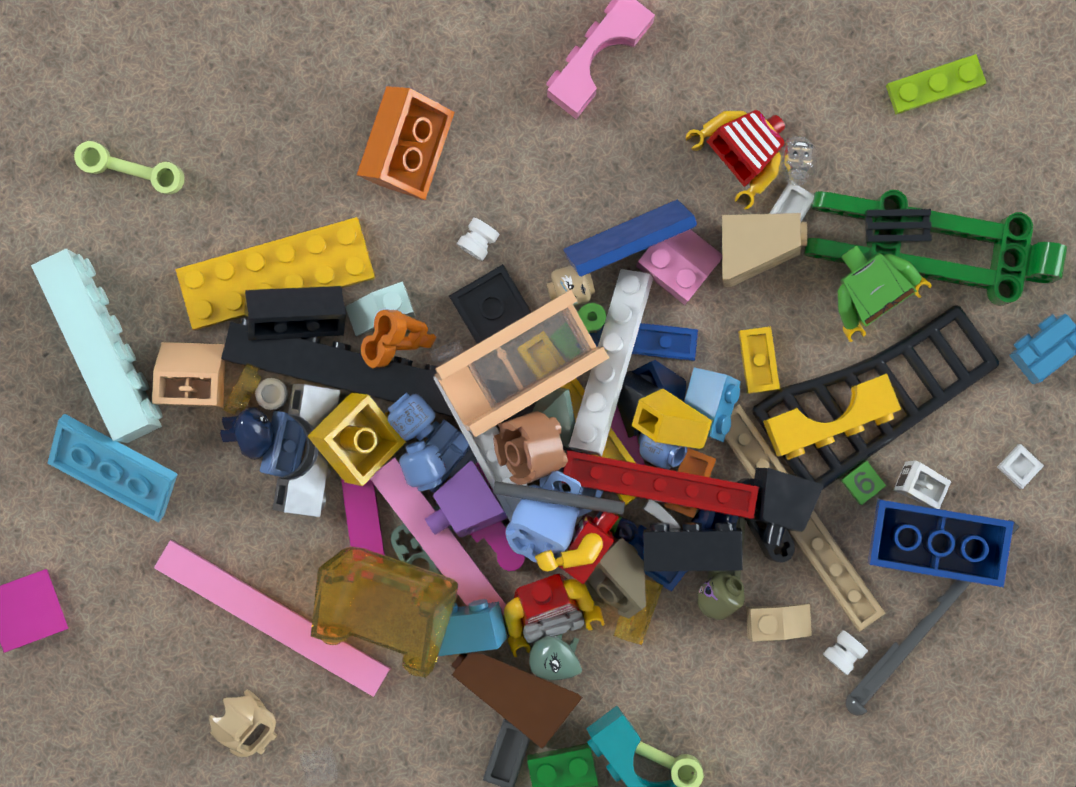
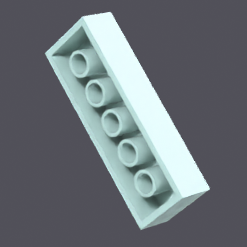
M64 249L31 265L112 440L129 443L162 427L159 421L163 417L158 405L152 404L146 393V390L149 389L147 380L142 372H136L132 364L133 361H136L135 355L129 344L124 345L119 336V333L122 332L121 325L115 315L110 316L105 305L109 304V300L102 287L97 288L92 277L96 273L89 259H83L80 254Z

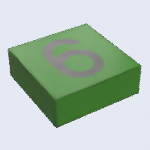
M868 461L861 463L840 480L859 505H863L886 487V484Z

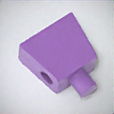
M470 461L433 494L441 509L426 517L425 521L434 535L451 525L459 537H464L506 519L507 515L474 462Z

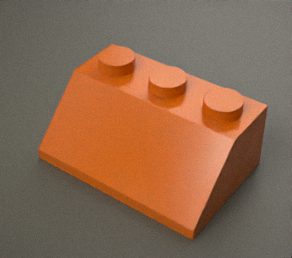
M386 86L357 176L376 185L426 200L455 112L411 88Z

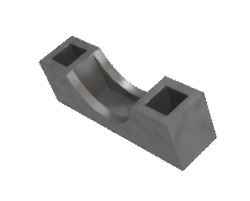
M293 384L288 415L302 427L306 436L307 449L300 466L291 474L277 479L273 510L320 517L321 510L324 509L326 503L324 488L326 479L331 472V465L307 436L341 403L339 398L340 390L306 384Z

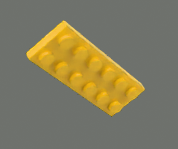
M358 217L175 269L191 327L194 331L245 316V290L341 286L344 288L375 279Z

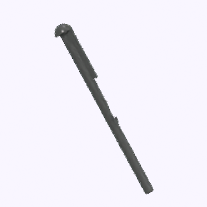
M1015 522L1013 525L1012 535L1019 528V526ZM956 580L943 596L937 598L936 601L940 603L938 607L923 618L900 645L895 642L856 688L847 696L845 704L851 714L860 716L868 712L864 708L865 704L971 582Z

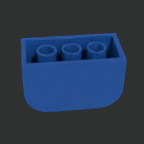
M877 499L867 563L873 566L1004 588L1014 522Z

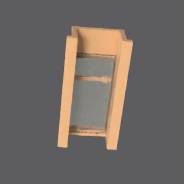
M572 290L565 292L435 368L437 372L434 374L465 429L471 431L474 437L486 432L609 359L604 347H596L573 304L577 302V299Z

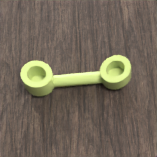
M93 141L81 143L74 152L76 165L81 170L90 174H99L108 168L151 180L155 190L169 195L177 193L184 184L185 177L183 171L179 166L170 162H162L151 168L111 157L105 146Z
M641 741L637 746L635 753L671 770L672 780L677 787H699L704 777L703 769L699 760L694 756L682 754L675 758Z

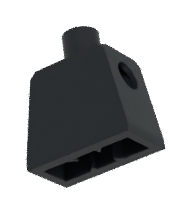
M756 468L754 486L759 487L754 518L752 520L767 524L763 542L782 547L786 530L803 532L824 484L770 468Z

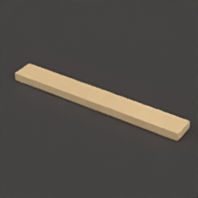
M740 404L734 407L731 414V428L724 440L749 476L754 479L756 468H770L787 473ZM814 510L803 532L788 530L857 631L860 632L886 614Z

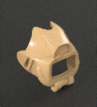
M248 689L244 691L245 696L224 698L225 715L223 717L209 716L211 735L218 742L230 748V753L237 757H248L256 752L262 755L271 740L274 741L277 737V734L274 732L276 726L274 714L267 710L262 701ZM259 724H264L265 729L260 737L250 746L244 745V741Z

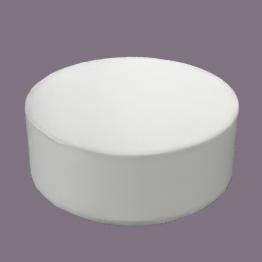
M267 378L258 384L255 397L258 404L263 408L277 410L286 403L288 390L280 380Z

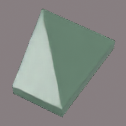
M558 388L538 400L533 412L539 411L548 418L555 417L561 425L560 438L563 449L572 450L569 447V443L574 430L575 419L569 389Z

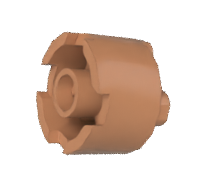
M535 411L498 425L500 433L494 435V450L499 465H506L513 476L509 478L512 482L518 485L527 484L548 476L552 471H558L566 466L568 459L560 438L561 425L555 417L548 418L545 414Z

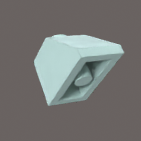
M403 282L374 291L345 306L355 336L375 330L374 319L381 310H398L409 317L415 316Z

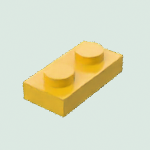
M771 326L740 330L738 334L747 394L779 390L780 385Z

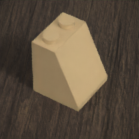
M801 213L722 215V277L724 287L735 286L800 255L801 246H807V222H801Z

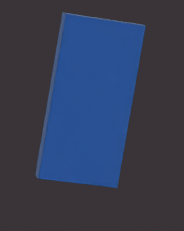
M677 199L564 248L563 251L574 270L582 277L696 227L697 222L694 215Z

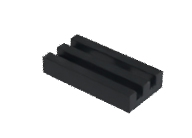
M931 209L866 210V243L931 242ZM922 217V222L872 221V218ZM922 229V234L873 235V230Z

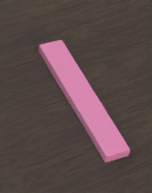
M393 457L370 478L466 606H469L470 602L480 599H486L488 603L499 602L503 615L506 603L450 529L447 527L434 535L425 518L436 512L422 492L418 491L417 487H411L406 483L400 464Z

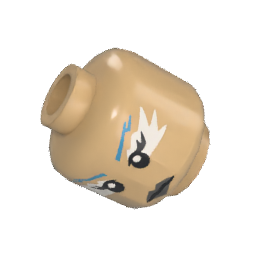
M572 265L554 270L551 274L552 282L546 284L551 301L572 290L577 299V302L573 304L574 307L587 304L590 301L591 294L595 293L591 274L589 273L581 277Z

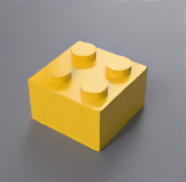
M350 393L307 436L345 483L364 486L406 443L388 423L387 417L368 394Z

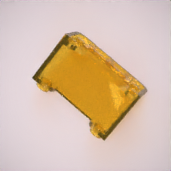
M344 548L318 568L311 637L320 639L328 645H338L350 636L357 637L404 654L402 659L403 668L413 676L426 678L435 668L457 599L458 583L449 577L364 548Z

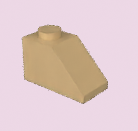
M810 604L746 607L748 639L752 642L812 636Z

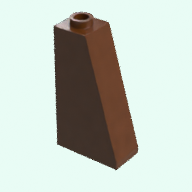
M469 652L468 655L461 653L451 665L455 669L452 674L454 678L541 749L544 748L583 698L578 693L479 652Z

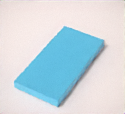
M63 414L58 420L47 463L156 522H160L165 515L178 474L127 446L113 441L110 437L66 414Z

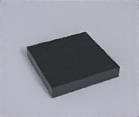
M503 264L449 295L477 344L531 313Z

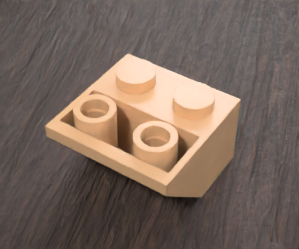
M162 342L153 371L152 404L160 406L223 408L225 360H222L221 357L225 344Z

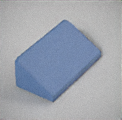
M274 411L271 421L274 433L273 443L263 455L260 472L283 477L291 474L300 466L306 436L300 424L290 417L288 413Z

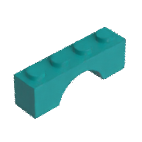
M615 706L586 728L591 737L587 741L588 745L598 758L601 755L606 757L609 764L605 767L616 782L622 779L627 787H677L672 779L653 782L645 780L635 773L633 759L641 738L618 706Z

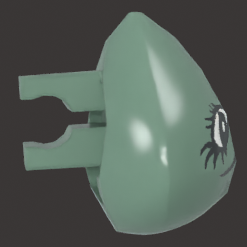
M563 634L556 636L548 635L540 638L534 643L530 651L529 664L531 671L537 677L546 680H563L580 674L582 668L575 655L579 639L574 637L570 645L562 640Z

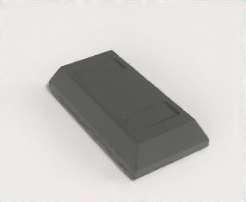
M503 719L483 781L500 787H514L530 739L506 719Z

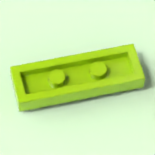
M977 54L890 82L886 85L897 115L982 87L986 84V80Z

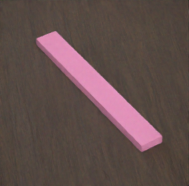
M173 540L169 541L154 567L156 570L373 697L391 669Z

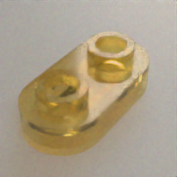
M246 363L224 405L223 411L235 415L237 410L242 412L246 408L251 398V395L247 394V392L254 394L262 378L257 375L259 368Z

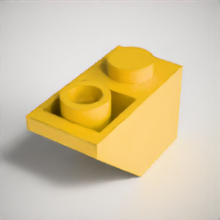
M665 389L639 399L632 422L634 428L655 442L697 449L704 447L712 424L711 419Z

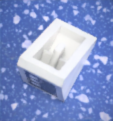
M906 461L893 491L934 509H940L951 481L921 462Z

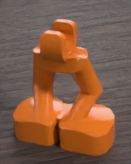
M381 310L374 319L375 331L373 335L366 336L362 341L361 355L369 367H385L393 359L396 350H417L420 346L431 348L437 337L434 334H427L428 327L424 322L402 314L398 310ZM406 330L410 331L408 336H405Z

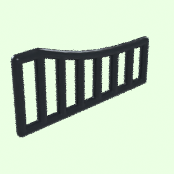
M954 305L914 333L870 358L847 368L780 388L755 405L752 413L767 433L763 421L771 418L767 412L782 402L789 411L798 408L802 414L809 418L794 396L814 391L835 421L844 412L826 387L845 381L851 389V387L861 384L857 376L873 369L876 370L879 376L888 375L897 400L907 416L894 425H891L889 421L876 425L881 434L867 444L859 433L846 436L855 452L841 462L829 445L817 448L814 443L813 446L830 468V470L815 480L798 456L787 460L786 455H783V458L797 477L824 484L823 489H825L999 366V360L963 309L958 305ZM954 320L984 361L971 371L966 369L940 332L941 329ZM928 338L958 378L957 381L944 390L913 348ZM901 354L932 395L931 399L918 408L886 364Z

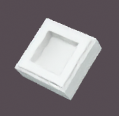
M1018 444L997 468L1017 487L1023 489L1044 465L1025 447Z

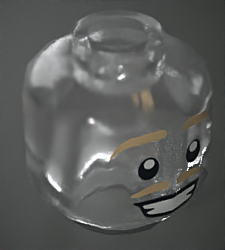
M793 136L787 138L784 146L779 150L781 160L778 176L786 180L789 185L800 186L817 174V147L806 137Z

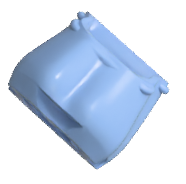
M552 471L543 487L538 485L529 486L558 491L553 486V482L563 481L571 488V491L566 493L577 494L581 488L579 481L559 471ZM521 499L513 512L512 520L505 532L510 548L513 552L521 554L537 563L535 559L537 554L550 549L555 558L560 557L561 552L565 551L572 541L576 520L580 513L579 509Z

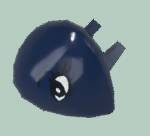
M249 407L244 409L238 416L222 417L225 429L220 431L222 441H237L241 454L252 460L259 459L268 451L273 443V426L261 410Z

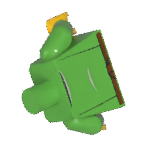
M857 245L841 256L851 272L840 279L842 285L837 290L838 312L844 325L843 332L849 342H853L851 335L855 331H859L864 337L866 332L862 326H868L912 294L921 298L922 296L918 293L920 286L924 284L930 289L932 287L931 283L920 275L910 261L892 254H885L883 256L880 253L867 260Z

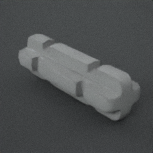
M576 610L567 613L568 615L562 614L540 620V623L526 624L523 628L524 638L527 642L531 643L548 635L556 636L567 633V630L581 629L584 625L582 613Z

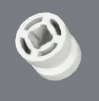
M473 217L468 225L471 232L461 236L456 244L468 254L483 261L488 254L487 244L495 243L500 234L483 221Z
M843 630L837 637V643L833 647H828L823 655L838 669L848 675L854 668L853 663L857 659L863 658L868 650Z

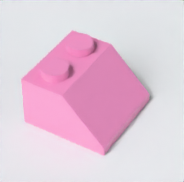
M689 229L649 247L637 262L636 267L643 273L651 274L657 284L686 305L721 261L722 254Z

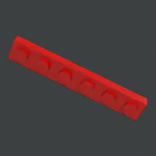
M566 451L568 462L563 467V474L579 481L581 487L742 518H754L759 489L757 486Z

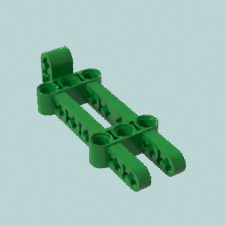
M899 190L886 191L877 200L818 191L814 193L812 209L819 212L865 220L866 210H886L884 207L885 199L893 200L897 205V209L920 208L909 207L906 196ZM931 211L930 222L932 228L930 232L994 243L990 269L900 253L901 243H867V247L857 245L867 260L879 253L883 256L885 254H892L910 261L923 278L987 289L988 299L997 306H1004L1018 300L1023 292L1024 281L1050 284L1061 280L1067 252L1066 245L1054 242H1038L1031 245L1033 222L1027 214L1022 212H1015L1002 219L1000 223ZM922 217L872 218V221L922 222ZM1011 221L1019 225V236H1015L1010 232L1009 223ZM904 229L887 231L891 235H903ZM873 230V235H878L880 230ZM807 238L804 255L846 264L841 256L856 245L820 238ZM1005 252H1009L1014 256V267H1010L1005 263ZM1000 283H1005L1009 286L1010 295L1008 298L1000 295L998 290Z

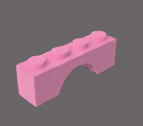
M611 0L604 11L607 14L600 24L597 21L592 24L585 34V37L588 39L581 48L575 46L566 58L567 66L562 72L556 70L546 83L549 87L547 89V97L575 119L580 116L596 96L597 88L590 75V65L593 58L602 49L611 45L622 44L634 47L653 24L655 14L637 0Z

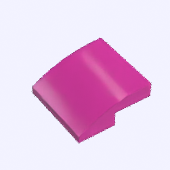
M47 569L0 586V644L3 653L68 629Z

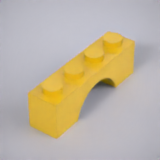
M884 374L851 387L850 403L842 416L835 421L829 423L816 422L807 418L796 408L767 419L763 423L776 456L786 455L787 460L805 454L803 447L815 443L816 447L820 448L835 442L833 436L845 432L848 437L865 430L863 424L874 420L876 425H880L895 419L893 413L901 410L888 375Z

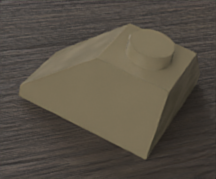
M621 538L608 549L586 580L585 585L596 605L605 608L609 604L618 608L619 615L629 619L646 606L644 561L639 557L637 550Z

